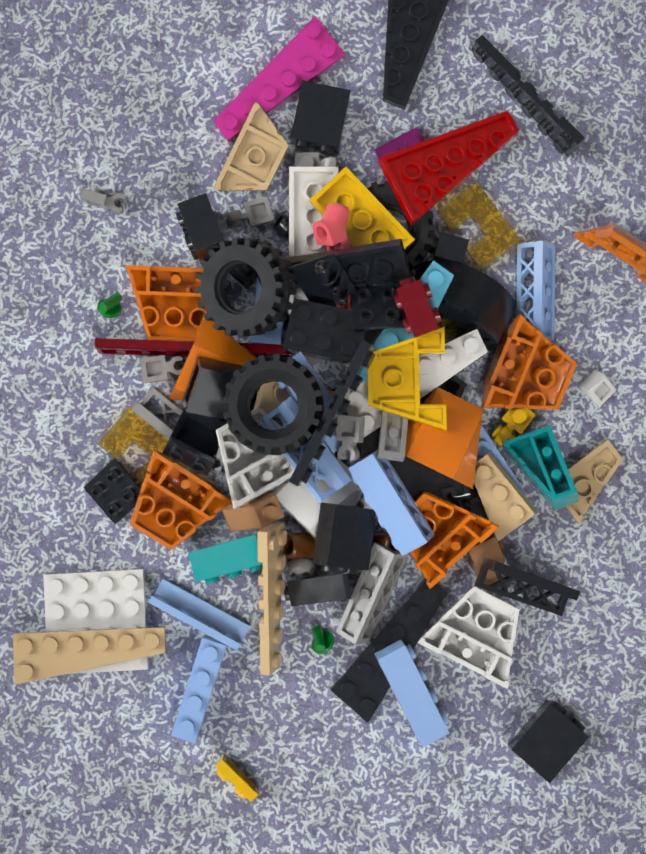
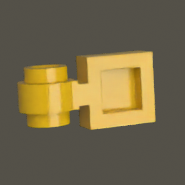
M528 408L509 409L501 418L507 426L503 427L500 424L491 434L494 438L493 441L501 447L503 442L515 438L512 434L513 430L520 435L536 414Z

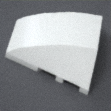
M258 407L251 411L252 417L258 425L264 428L259 420L266 416L267 413ZM270 419V422L276 429L282 428L277 422ZM226 424L218 428L216 434L233 508L235 509L286 482L291 478L295 469L284 454L265 455L244 446L230 432L229 426Z
M336 458L351 481L322 502L356 507L363 492L359 485L353 482L348 467L340 459ZM317 479V487L322 494L330 490L324 480ZM287 480L270 490L277 496L279 504L316 540L321 503H318L305 483L302 482L300 486H296Z
M473 586L417 643L464 665L508 689L519 609Z

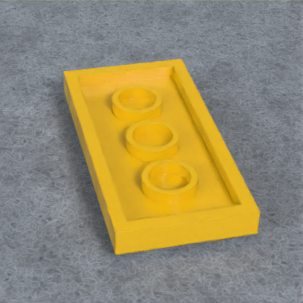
M347 167L343 168L309 200V203L322 217L324 216L326 206L331 203L342 204L349 208L350 215L345 229L351 247L402 239L404 249H406L415 240Z

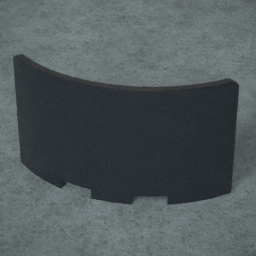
M434 260L454 275L438 307L441 320L446 318L455 322L454 327L464 334L477 329L485 346L497 344L517 306L515 299L500 283L473 267L457 262ZM426 261L421 264L414 276L416 281L420 280L432 261Z

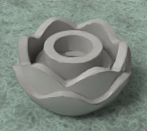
M295 558L291 559L288 563L286 571H288L290 576H315L317 566L312 564V559Z

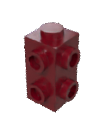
M414 276L400 281L401 287L396 289L398 294L393 296L398 309H404L407 318L403 319V323L407 333H413L414 338L439 329L437 323L442 322L437 307L431 308L428 300L433 297L428 282L422 284L421 279L416 281Z

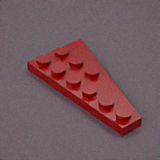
M507 110L380 157L378 163L410 225L414 224L518 134L519 129Z

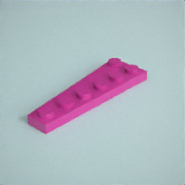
M316 16L213 120L215 126L228 142L240 134L255 102L268 114L299 91L302 80L311 82L345 57V53Z

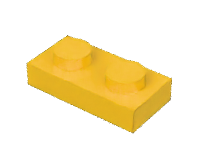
M225 755L216 762L217 775L225 782L229 780L235 786L234 791L243 800L247 798L252 802L258 796L259 788Z

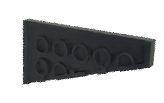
M388 0L383 102L403 110L406 109L449 0Z

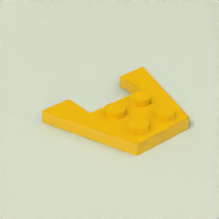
M445 327L374 351L375 358L370 367L367 368L368 407L446 431V404L420 405L419 355L445 354Z

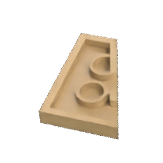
M609 440L602 442L568 468L578 492V502L567 505L565 508L577 524L581 522L590 505L594 503L603 486L607 484L623 460Z
M490 452L476 462L474 484L489 521L499 525V528L494 533L497 541H500L538 511Z

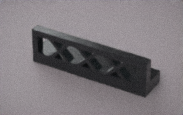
M486 557L483 559L474 585L559 616L563 615L568 598L577 601L580 594L578 590ZM488 570L494 571L498 579L497 582L491 585L484 584ZM514 578L518 583L519 589L509 593L505 583ZM537 586L540 596L530 600L526 590ZM555 593L560 595L556 609L550 607L547 599Z

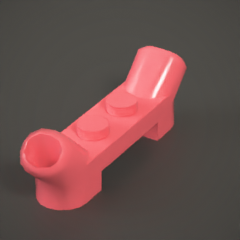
M331 203L326 206L323 218L313 224V234L317 245H326L327 251L351 247L345 229L350 215L348 207L338 203ZM348 295V302L345 305L340 306L339 304H336V306L339 308L351 310V295Z

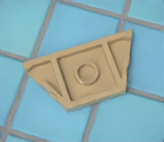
M254 103L213 187L218 191H268L290 147L258 103Z

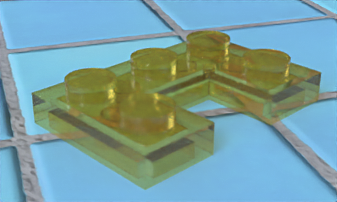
M477 182L437 211V214L451 232L471 218L485 237L466 251L480 271L521 241Z
M131 406L127 408L98 443L100 447L117 460L120 459L133 442L151 457L153 450L163 452L168 439L137 415ZM151 458L136 475L142 482L144 481Z

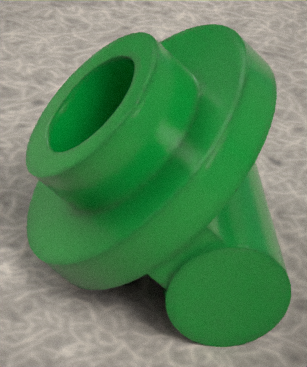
M115 293L107 299L100 300L97 304L98 312L106 318L118 317L122 312V306L120 305L122 301L121 294Z
M314 626L312 629L314 636L311 645L312 649L317 654H325L334 645V635L329 631H323L321 626Z

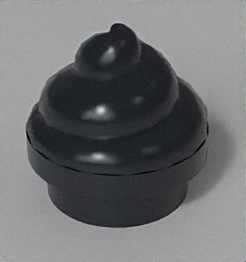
M285 213L276 220L272 227L279 238H289V216Z

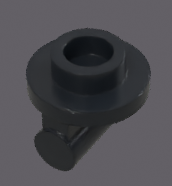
M243 263L234 266L229 272L246 289L250 288L257 277L254 268Z

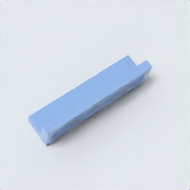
M545 241L517 244L516 317L519 314L522 315L551 342H554L555 244ZM534 248V258L528 263L525 260V249ZM531 272L534 275V282L528 288L525 285V277ZM530 296L533 299V307L528 312L525 309V301Z
M290 397L259 421L265 429L278 430L270 422V419L277 415L283 423V428L293 422L298 412V406ZM308 443L298 448L297 451L284 454L294 469ZM325 443L322 445L326 449L319 461L314 459L312 463V470L314 471L307 484H305L318 503H321L351 481ZM317 479L324 480L330 490L322 494L317 487Z
M164 578L148 602L235 650H238L251 626Z

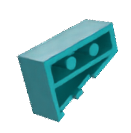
M550 425L503 442L505 453L554 510L578 502V492Z
M257 534L188 553L195 582L205 580L206 584L220 581L219 576L227 574L228 578L242 575V570L250 568V572L263 569V562H258Z

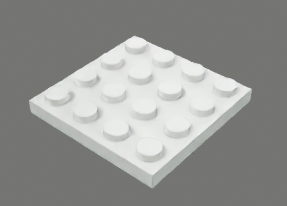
M144 569L43 575L46 632L147 627ZM144 657L68 674L148 670L149 658Z

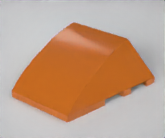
M614 222L589 230L575 232L573 237L590 248L594 249L599 245L637 269L634 276L646 283V243Z
M125 265L148 340L195 341L205 319L203 316L207 313L205 308H199L197 302L202 301L201 293L195 294V288L200 287L201 280L195 278L196 273L203 272L204 268Z
M519 314L502 334L501 344L497 346L484 378L482 408L558 410L578 363Z
M204 319L169 399L183 401L198 356L244 366L246 361L255 360L257 357L231 336L225 335V330L214 329L215 322L213 320L206 321Z
M437 387L420 405L446 404L447 430L444 431L408 419L405 456L473 489L483 409Z
M153 450L130 526L172 550L195 533L196 529L207 520L211 521L215 518V514L221 511L222 508L232 504V500L210 481L181 462L174 461L162 452Z
M425 491L414 502L435 535L428 543L411 551L410 554L416 562L415 566L418 570H421L426 578V584L429 589L446 576L448 569L478 542L482 543L496 531L499 525Z

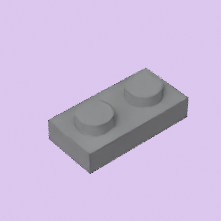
M382 411L377 458L404 461L408 419Z

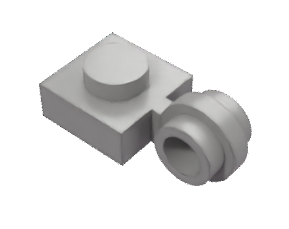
M267 196L245 202L244 208L246 213L241 214L240 210H235L227 213V219H225L226 224L230 225V229L244 226V220L246 219L249 221L250 228L274 222V216Z

